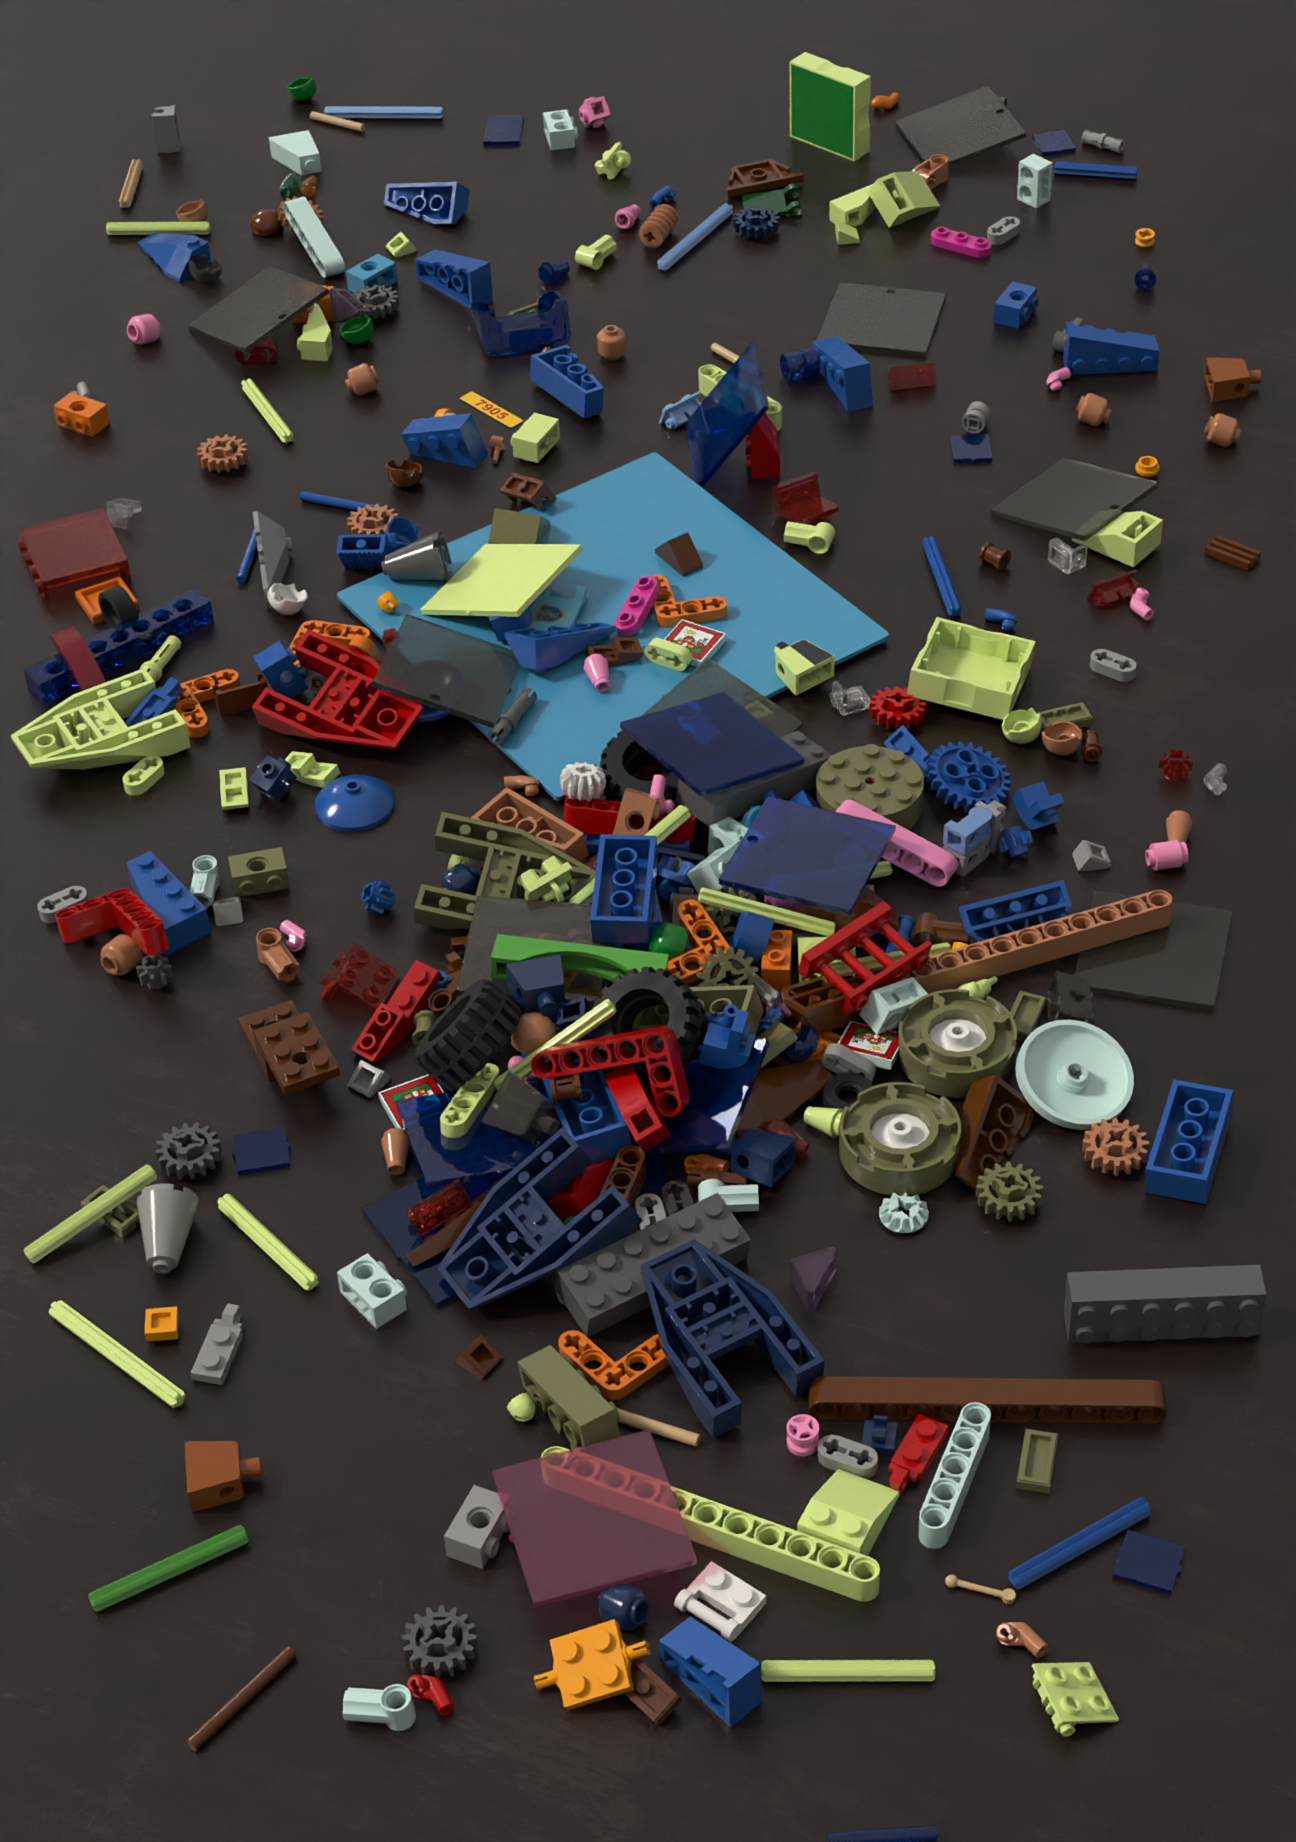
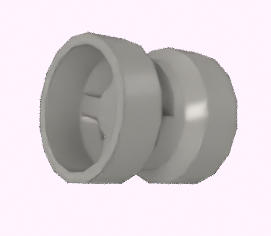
M980 401L971 403L962 419L963 428L972 434L980 433L989 419V407Z

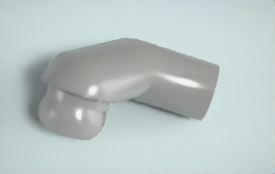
M86 382L78 383V391H72L75 394L91 398Z

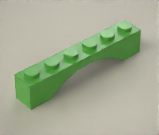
M497 934L491 955V978L507 980L506 964L560 954L563 972L595 975L610 981L618 975L622 978L627 976L626 972L634 968L641 972L643 967H653L655 970L659 968L668 970L669 954L503 934Z

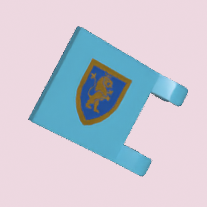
M577 586L573 600L549 596L550 589L547 587L529 606L533 621L528 628H535V631H548L549 626L571 628V625L575 624L582 606L588 600V596L585 594L587 587Z

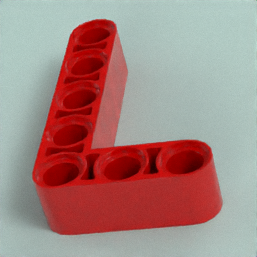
M566 796L564 822L582 833L613 835L621 802L594 798L591 801L586 799L579 801V799H569V796ZM638 813L631 815L630 820L633 826H644L645 821L642 815ZM668 814L659 815L658 820L653 819L650 830ZM691 814L688 820L664 839L667 841L666 843L684 844V841L690 840V844L693 843L695 840L696 817Z
M129 888L109 892L63 909L55 914L64 943L76 942L119 926L147 955L163 953L170 947L162 919Z
M666 1026L550 1046L537 1053L531 1060L532 1072L541 1079L645 1061L655 1106L661 1115L665 1117L676 1116L688 1106L690 1101L675 1033ZM655 1036L663 1040L664 1049L656 1046L654 1042ZM627 1041L635 1045V1054L627 1049ZM599 1046L607 1050L608 1059L600 1055ZM572 1051L579 1055L580 1064L572 1060ZM544 1057H548L552 1061V1069L545 1065ZM662 1065L670 1070L671 1078L665 1077L662 1074ZM668 1095H672L677 1099V1107L669 1103Z

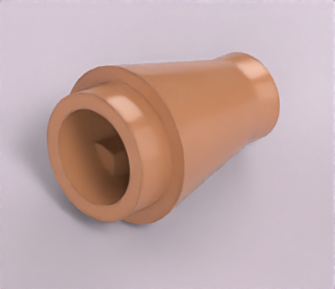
M1174 811L1166 819L1168 841L1178 840L1179 842L1186 843L1193 826L1191 816L1187 812Z
M392 1128L385 1131L384 1137L381 1139L387 1171L393 1175H400L405 1172V1164L411 1143L408 1133L400 1128Z

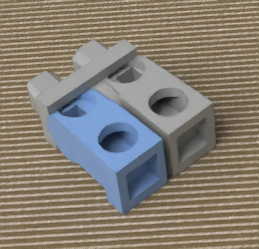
M995 800L988 805L979 801L975 804L974 808L970 809L968 816L956 823L950 820L944 825L943 849L957 858L959 866L955 871L956 874L964 877L989 856V852L994 854L999 850L997 841L1003 837L1001 831L1005 829L1001 824V818L1006 815V807Z

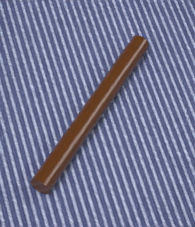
M287 1646L186 1740L188 1746L194 1751L198 1750L297 1656L294 1649Z

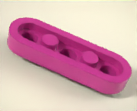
M938 227L931 232V243L934 246L978 258L987 257L991 254V242L986 238L971 236L965 232H956L946 227Z
M643 576L634 584L614 623L621 636H631L640 630L660 592V586L655 577Z

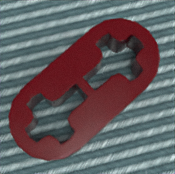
M271 340L241 341L236 346L235 358L242 364L272 363L277 358L278 347ZM264 349H268L271 354H266ZM242 350H246L248 355H244V352H242Z

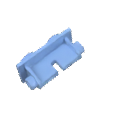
M698 391L692 395L688 394L675 404L670 403L662 410L659 424L665 422L669 429H675L688 422L685 414L690 420L703 415L706 405L698 400L700 392Z

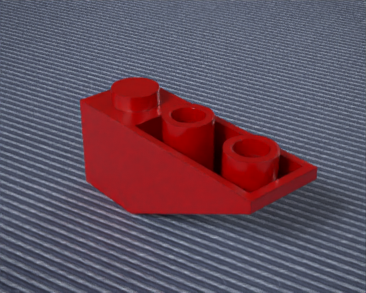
M632 1063L620 1065L604 1075L623 1119L636 1142L645 1151L671 1136L669 1129L657 1111Z
M616 1157L589 1165L549 1200L562 1221L568 1217L577 1216L598 1198Z

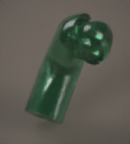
M289 173L280 183V195L284 198L289 197L291 185L299 186L301 177L296 175V173Z

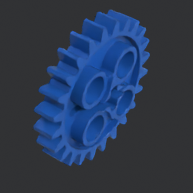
M961 741L958 742L957 746L952 742H949L947 747L940 745L938 750L934 749L926 764L925 773L928 774L926 781L931 782L930 790H938L936 797L944 796L946 798L944 804L952 802L954 803V809L962 806L965 813L968 812L969 808H974L975 804L979 801L987 805L994 800L1003 804L1010 792L1009 788L1012 782L1008 780L1010 773L1004 772L1007 766L998 765L999 757L991 758L992 751L984 753L982 752V746L974 749L971 742H969L967 747H964Z

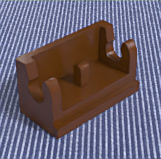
M514 472L499 490L510 501L517 502L518 498L532 502L539 510L543 511L546 510L542 504L543 498H546L550 503H554L557 499L544 481Z
M262 673L257 674V682L224 691L219 690L218 684L212 685L214 702L221 717L252 709L253 704L263 690L268 688L267 681L263 678Z

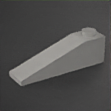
M254 511L253 520L266 609H269L271 605L268 602L267 592L274 583H281L289 563L288 552L293 551L291 537H286L284 527L260 512Z

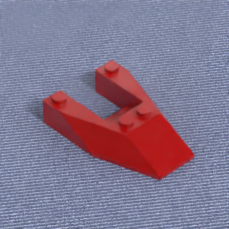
M309 629L294 648L300 665L329 678L308 707L269 688H265L252 706L259 724L281 734L395 750L424 710L373 658Z

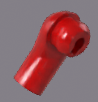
M417 1674L408 1679L407 1688L410 1693L417 1698L433 1701L439 1715H447L454 1710L453 1701L444 1683L439 1678Z

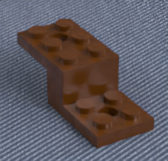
M292 1000L238 1018L239 1027L268 1081L277 1079L285 1095L340 1076L339 1066L308 1011L299 1014Z

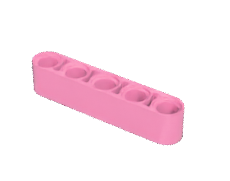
M853 800L844 801L830 817V826L836 833L934 886H944L958 869V860L950 852Z

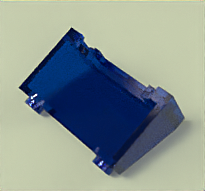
M558 290L546 291L537 299L538 311L495 317L493 307L487 302L471 303L472 315L483 349L490 356H501L565 345L571 338L567 299Z

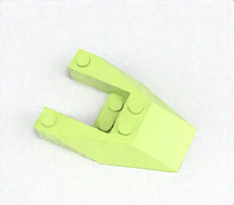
M145 668L73 694L11 735L12 741L31 768L85 770L140 761L147 756L153 755L166 757L191 747L187 724L176 709L127 727L122 720L130 717L153 688L156 689L155 681Z

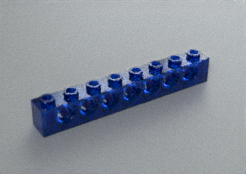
M193 588L130 620L85 640L104 675L160 648L169 636L180 638L213 622L211 601L196 588ZM59 654L24 670L28 690L43 704L79 687L63 656L60 657Z

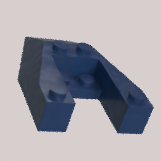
M563 1127L491 1188L437 1267L470 1311L623 1239L643 1221L613 1185L567 1225L560 1221L546 1202L593 1163Z
M697 1240L689 1241L640 1265L662 1350L696 1416L713 1439L741 1425L742 1402L712 1363V1360L754 1340L795 1396L808 1391L809 1383L812 1379L824 1375L825 1360L776 1296Z

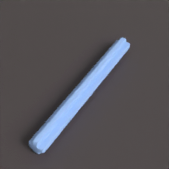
M326 106L324 114L342 119H442L443 108Z
M725 203L657 261L658 269L668 270L733 213V206Z

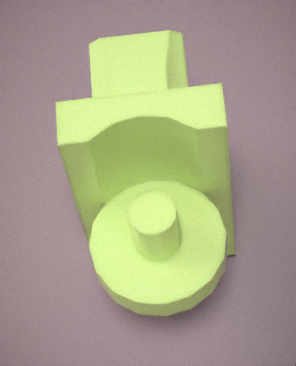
M621 142L615 143L610 150L605 151L603 159L595 163L598 175L606 174L608 180L614 179L622 168H627L631 164V156L628 152L621 149Z
M553 855L542 863V868L546 872L542 877L539 878L533 869H529L521 874V883L525 889V899L529 905L540 898L545 903L553 899L555 903L561 904L564 902L562 893L569 890L567 882L571 881L570 871L572 867L568 862L562 864Z

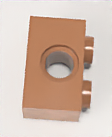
M627 788L623 795L613 835H645L648 833L653 819L658 820L662 805L658 804L659 796ZM635 813L642 815L645 821L644 826H633L630 820L631 815Z

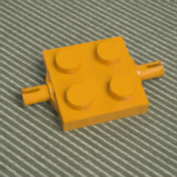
M615 1619L551 1639L550 1645L554 1659L553 1670L534 1675L535 1685L538 1690H541L542 1688L557 1684L561 1691L564 1708L567 1710L634 1690L630 1674L631 1660L650 1655L648 1642L644 1640L627 1646L622 1639L619 1622Z

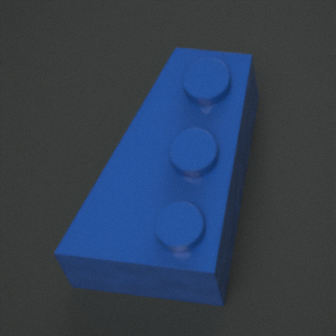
M472 413L413 419L401 434L409 453L416 456L477 468L488 454Z
M691 1616L659 1640L660 1661L729 1727H732L761 1703V1663Z

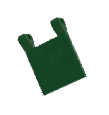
M793 183L781 190L742 195L743 208L746 210L747 207L754 209L755 206H758V208L765 206L767 210L773 209V213L778 212V216L790 215L792 217H801L802 210H794L801 207L800 201H794L786 206L785 198L791 200L799 198L798 192L791 193L793 190H798V185Z

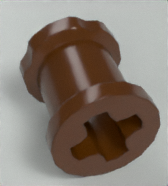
M988 541L981 547L978 557L980 562H988L994 565L997 570L1003 571L1011 560V551L994 547L993 543Z
M579 1073L574 1074L571 1078L549 1079L554 1105L559 1104L561 1100L572 1098L583 1100Z

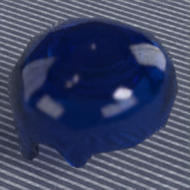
M801 1024V1032L795 1033L798 1037L797 1040L778 1054L784 1061L791 1064L801 1063L808 1060L815 1053L819 1046V1035L813 1025L806 1026Z

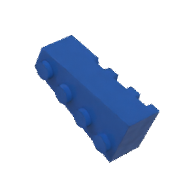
M568 344L531 355L530 380L583 418H590L593 415L602 413L604 387L593 374L587 373V367L578 362L579 357L575 353H571V348Z

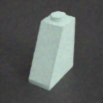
M309 130L269 137L271 157L300 175L322 172L320 154Z

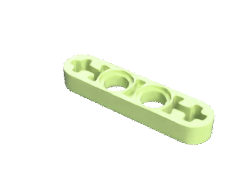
M487 1063L481 1071L457 1091L440 1117L441 1133L444 1136L457 1138L468 1132L496 1090L494 1081L499 1077V1068L496 1065Z

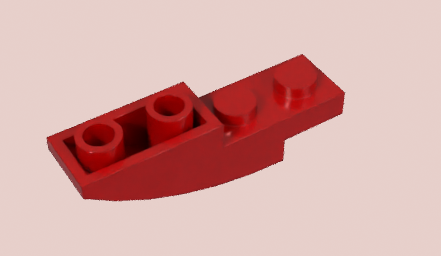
M415 960L388 1004L386 1005L381 1002L351 1048V1052L374 1064L389 1054L413 1029L414 1015L422 1010H427L429 1007L427 998L441 978L440 972Z

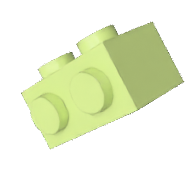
M533 413L521 428L512 435L513 457L539 463L560 439L559 419Z

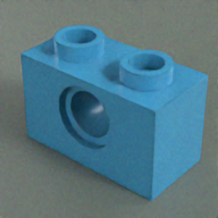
M376 254L347 270L348 290L358 293V289L363 290L365 286L372 288L373 285H385L386 288L397 282L396 262Z

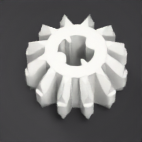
M575 762L574 765H566V768L562 769V775H560L562 794L569 796V799H579V801L585 799L591 801L592 798H600V795L604 794V788H606L603 769L597 767L596 764H587L586 762Z

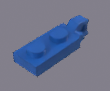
M170 677L163 687L153 688L125 721L127 727L170 712L183 690L180 682Z
M902 725L884 744L888 748L900 750L910 757L920 767L923 777L926 779L928 774L925 773L930 754L907 728Z

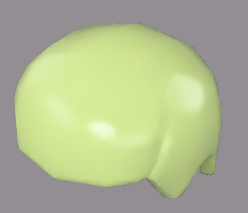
M1033 708L1027 711L1021 709L1011 711L1004 717L1002 723V731L1009 741L1020 745L1032 742L1039 736L1042 729L1041 716Z

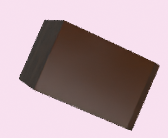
M688 532L665 542L655 549V553L682 576L703 568L701 558Z

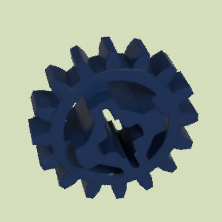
M755 206L754 209L751 207H747L746 210L741 209L739 213H735V218H733L735 232H740V236L746 235L747 238L755 236V239H758L759 236L767 238L768 234L774 235V231H778V227H780L778 212L773 213V209L767 210L765 206L761 208Z

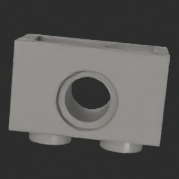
M474 1485L444 1535L446 1555L483 1569L489 1557L493 1558L496 1555L504 1531L508 1532L513 1524L514 1513L511 1511L510 1497Z

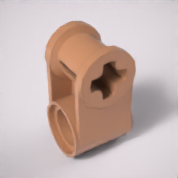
M943 154L933 155L930 159L917 165L913 171H919L930 190H932L940 183L948 180V157Z

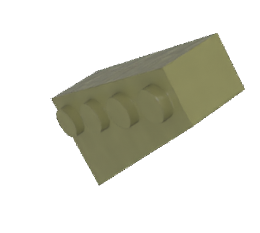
M549 1345L517 1362L523 1387L544 1414L548 1413L557 1432L560 1435L566 1434L571 1443L570 1449L572 1451L611 1465H615L625 1459L617 1423L620 1415L616 1406L611 1401L607 1402L602 1397L598 1387L595 1385L591 1386L586 1381L581 1370H575L563 1353L559 1354Z

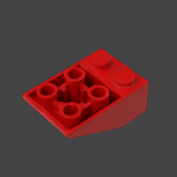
M748 392V402H744L746 467L751 469L752 479L780 477V452L777 430L753 393Z

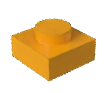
M177 1307L146 1309V1342L178 1339L179 1313Z

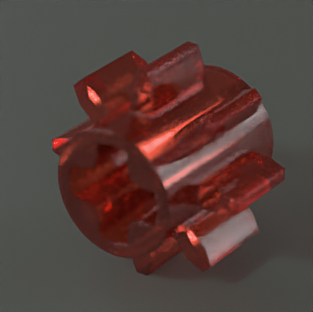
M1172 748L1164 751V757L1159 759V769L1163 770V776L1167 779L1180 781L1184 777H1188V771H1192L1193 760L1188 759L1189 753H1186L1185 750Z

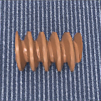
M666 204L658 205L639 230V237L644 245L653 249L662 245V242L665 241L678 222L676 210Z

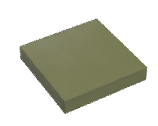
M777 1021L754 1039L749 1058L741 1067L754 1074L794 1043L798 1037L792 1029Z

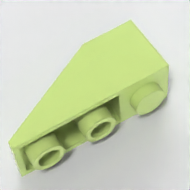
M873 184L830 201L829 220L834 224L837 220L851 227L862 224L876 208L868 194Z
M315 304L312 313H309L308 322L303 326L301 337L297 339V349L301 351L302 360L328 361L333 350L331 330L319 304Z

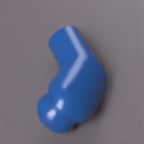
M665 186L654 194L649 203L650 207L655 209L662 203L665 197L670 201L673 200L677 192L671 186Z
M986 608L985 621L1002 623V628L1006 631H1013L1015 629L1017 617L1014 614L992 608Z
M732 1004L727 1005L724 1008L723 1017L720 1013L715 1012L714 1017L711 1014L708 1015L706 1022L708 1025L713 1023L732 1028L738 1008Z

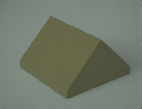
M495 508L488 543L540 544L550 527V521L541 515Z

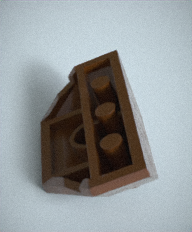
M824 887L819 890H812L790 911L832 921L835 923L834 932H837L884 900L870 889H862L860 887L833 889ZM892 908L889 916V925L898 932V912ZM785 925V930H792L794 933H813Z
M858 975L842 977L854 989L865 983ZM824 976L787 986L781 990L783 1003L796 1020L806 1026L812 1033L824 1034L825 1032L847 1026L850 1021L858 1022L861 1018L859 1015L861 1010H854L847 1016L842 1013L846 996Z

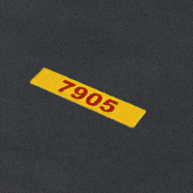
M473 391L460 397L461 400L510 428L523 421Z

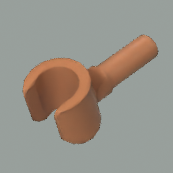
M495 435L491 437L489 443L490 449L494 450L493 464L498 463L500 452L505 450L504 438Z

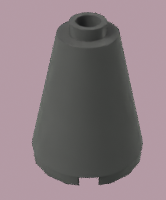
M434 532L385 555V561H382L384 575H388L393 580L445 581L451 579L452 571L447 570V565L452 564L445 537L440 538L442 532Z

